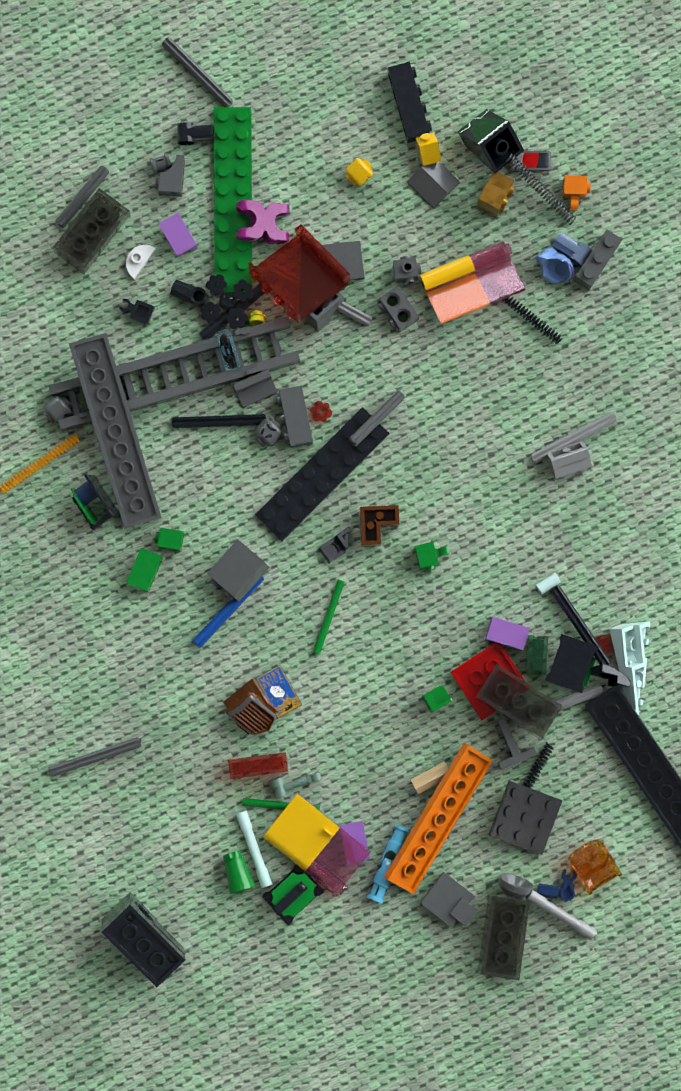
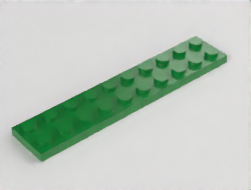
M214 107V275L222 274L224 281L227 282L224 294H233L235 291L233 286L238 284L241 279L246 280L247 283H251L253 286L252 242L236 239L237 231L242 228H249L251 225L250 218L246 214L237 212L236 203L241 200H252L251 107Z

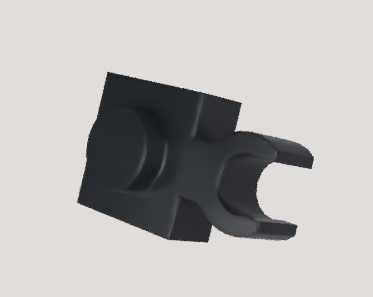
M123 299V302L128 303V307L125 309L119 307L120 310L125 313L131 312V319L148 325L155 306L139 300L134 305L128 299Z

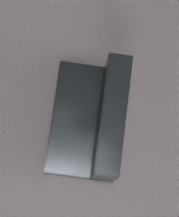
M268 369L233 384L243 408L278 393Z

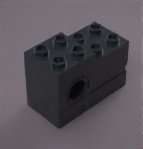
M131 892L102 918L101 933L156 987L186 960L184 947Z

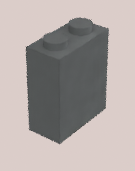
M237 539L207 574L212 578L210 582L215 587L219 588L221 586L225 589L223 593L230 600L235 598L240 602L270 567Z

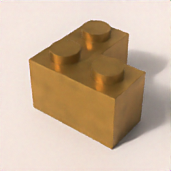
M499 172L496 174L492 173L478 199L476 208L494 217H497L498 213L503 214L509 200L507 196L511 198L515 190L513 186L514 180Z

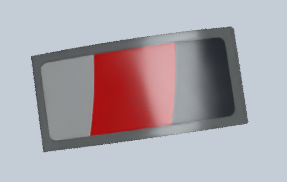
M523 151L516 157L523 163V166L529 169L528 171H551L550 151ZM516 163L513 167H511V171L516 172L521 167V165L516 170H514V168L518 164Z

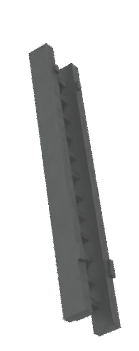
M288 317L225 334L229 338L231 345L234 346L240 368L226 371L220 352L221 336L118 365L117 370L119 376L123 378L129 398L127 403L130 412L247 379L267 369L271 372L300 363L298 351L281 355L280 343L275 336V332L290 328ZM270 334L276 357L263 361L256 338ZM252 340L258 362L244 366L238 343ZM215 350L222 373L208 377L202 353ZM197 355L203 378L190 382L183 359ZM179 361L185 384L171 387L165 364ZM160 366L167 389L153 393L147 369ZM141 371L147 395L136 397L130 374ZM79 377L49 385L52 397L68 393L74 416L58 420L63 432L93 423L90 412L81 413L75 393V390L82 389Z

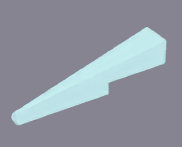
M648 621L622 624L609 628L619 672L630 680V687L623 686L624 694L638 715L639 706L643 705V700L639 699L640 688L645 687L647 658H645L644 645L649 643V639H645L646 628L650 627V622Z

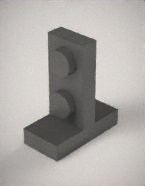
M501 718L497 720L498 725H495L496 731L499 736L503 735L505 740L503 747L506 754H511V757L497 762L501 770L537 755L534 747L519 752L506 719Z

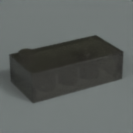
M98 188L53 246L54 253L79 272L85 274L129 218L130 210Z
M498 664L493 667L474 697L538 739L544 737L563 706Z
M488 895L478 974L513 980L520 979L530 906L529 901Z

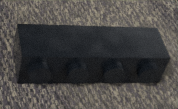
M409 61L388 67L387 70L407 144L415 142L416 137L432 131L430 120L426 121L425 117L427 113L426 105L424 102L421 103L420 96H422L420 85H416L414 79L417 78L415 67H411Z

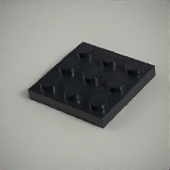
M509 780L488 835L542 855L563 800Z

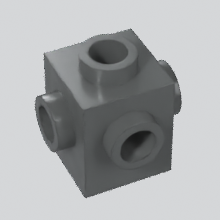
M403 256L400 257V260H393L395 283L404 282L405 285H408L418 280V274H421V265L416 262V257Z

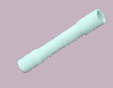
M247 811L238 813L236 816L253 859L261 888L270 886L272 881L262 859Z

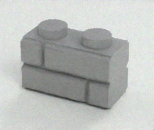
M583 441L547 453L549 466L555 479H565L569 474L575 472L583 473L587 468L592 467L588 448Z

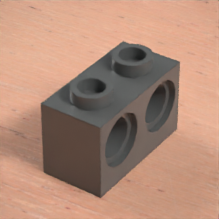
M399 286L379 298L380 304L378 307L383 314H388L390 317L389 323L394 330L398 329L399 332H402L419 320V315ZM393 298L398 304L392 307L387 304V301ZM400 314H405L408 320L400 322L397 317Z

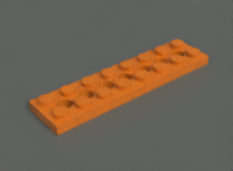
M463 743L384 875V878L412 894L415 893L493 760L468 744ZM471 764V769L466 772L467 767ZM461 781L460 787L456 789L458 782ZM451 798L450 804L446 806L447 800ZM441 815V819L436 822L437 817ZM431 831V836L426 839L427 834ZM421 848L420 854L416 856V852ZM411 865L410 871L406 873L407 867Z

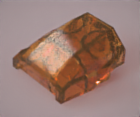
M601 839L587 842L574 850L568 858L589 895L592 894V891L616 876L620 877L622 875Z

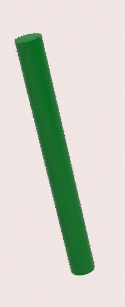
M337 580L313 650L314 653H321L345 583L342 580Z
M243 798L242 806L285 810L289 802ZM312 805L320 811V806Z

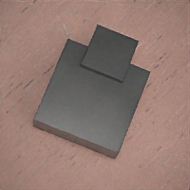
M442 872L420 902V904L450 927L457 920L466 926L477 911L476 908L470 905L475 895L445 872Z

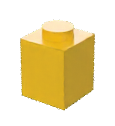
M425 133L415 138L419 158L423 166L441 161L439 145L434 133Z

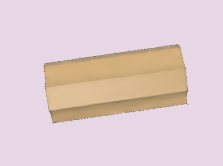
M444 761L410 779L418 795L438 785L447 772L448 767Z

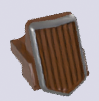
M254 679L248 681L223 702L227 708L225 712L228 717L236 722L237 726L248 735H257L270 731L276 718L275 713L278 712L270 698L263 693Z

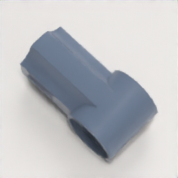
M560 232L551 246L567 256L573 264L579 267L583 266L592 252L589 246L582 242L574 241L562 232Z

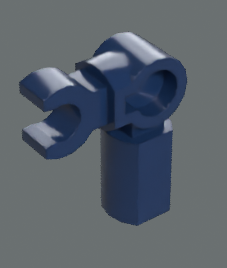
M564 869L562 871L564 883H561V889L556 885L539 883L537 893L545 898L557 899V897H560L563 901L572 900L575 896L573 881L577 877V872L573 871L572 877L568 878Z

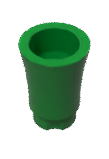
M240 850L223 855L230 895L256 887Z

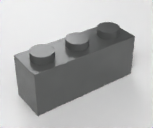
M606 229L573 281L590 290L623 239Z
M302 385L279 390L280 395L276 397L278 407L282 406L284 414H280L282 425L287 427V432L284 433L286 444L290 443L291 448L313 444Z

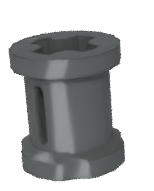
M164 153V156L149 159L154 174L172 167L167 153Z

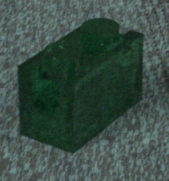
M527 636L525 674L546 675L549 636Z

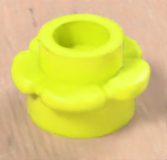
M255 310L248 315L249 324L252 326L265 323L266 315L262 311Z

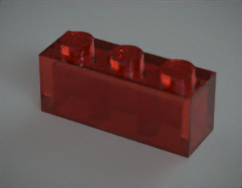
M286 752L228 760L230 779L289 771Z

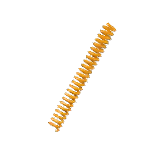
M74 433L75 437L71 435V438L65 439V443L62 441V445L58 444L59 447L55 446L56 450L52 448L53 452L49 450V453L46 452L47 457L43 454V458L40 457V460L36 459L37 463L33 461L34 465L30 463V466L27 465L28 470L24 467V471L21 470V473L17 472L18 476L14 474L15 478L11 476V479L8 478L9 483L5 481V484L2 483L3 488L0 486L2 494L4 495V492L7 493V490L10 491V488L13 489V485L17 486V484L23 482V479L26 480V477L29 478V475L32 476V472L35 473V470L39 471V469H42V466L45 467V464L51 463V459L54 460V457L58 458V456H61L60 452L64 454V451L67 452L70 446L73 447V444L76 445V442L80 443L76 433Z

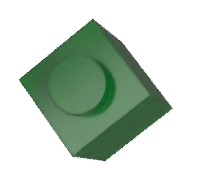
M160 528V532H156L155 543H158V548L181 552L184 531Z

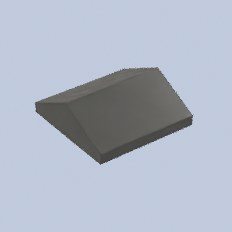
M441 162L426 166L422 165L407 183L434 209L460 184V181Z

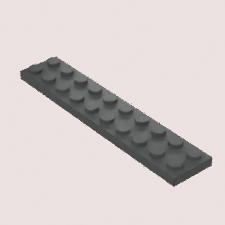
M107 333L69 343L124 529L162 518Z

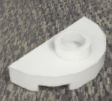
M140 245L129 253L126 259V268L134 280L156 248L150 245Z

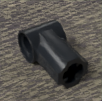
M188 122L178 123V144L187 145L188 143V145H193L194 142L214 141V124L194 125Z
M175 280L171 287L170 296L194 304L198 308H201L202 305H207L209 302L207 292L202 287H195L179 280ZM203 294V300L196 301V295Z

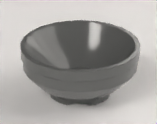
M509 873L499 875L498 884L503 891L502 893L509 898L521 899L529 895L533 889V884L525 878Z

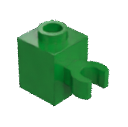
M434 542L414 547L419 569H424L425 572L436 569L435 566L439 565L438 557L450 554L448 546L435 549Z

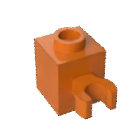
M565 175L563 178L562 198H570L571 211H577L579 199H585L587 193L590 194L591 183L587 182V176Z

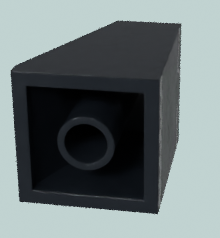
M488 109L484 110L458 131L464 145L495 174L513 159L512 157L506 162L511 154L515 155L516 158L524 151L510 122Z

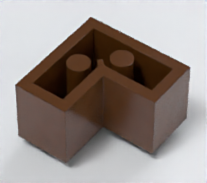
M399 505L360 507L361 547L381 546L380 527H399Z

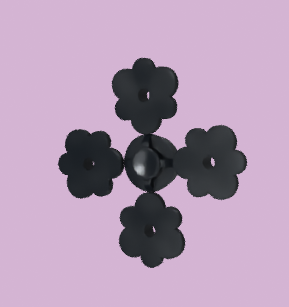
M222 274L211 275L209 281L206 282V288L210 290V294L222 296L219 299V305L208 302L207 305L201 306V318L206 320L207 323L213 324L216 319L220 318L219 312L222 308L229 310V316H227L226 320L230 322L229 326L231 329L243 328L244 323L248 321V316L244 314L243 309L239 308L237 310L234 308L236 304L235 299L245 302L247 298H252V284L241 279L238 284L233 286L235 290L233 295L230 293L224 294V288L227 287L224 276Z

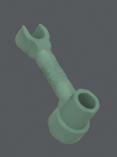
M318 771L285 783L283 776L273 778L268 782L270 788L274 790L276 799L286 796V791L321 780V776Z

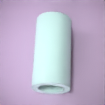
M554 573L536 584V588L542 595L561 583L557 574Z

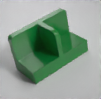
M141 548L126 583L149 593L163 557Z
M438 686L422 696L431 713L453 701L444 686Z

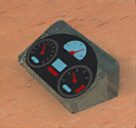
M226 329L217 332L216 336L226 368L241 369V363L231 331Z

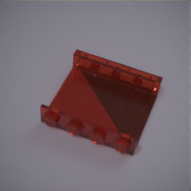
M302 224L295 228L296 237L260 264L254 266L251 262L248 263V273L253 281L257 280L261 284L262 290L266 294L269 293L276 305L282 306L285 309L286 315L290 319L293 318L297 323L351 283L350 273Z

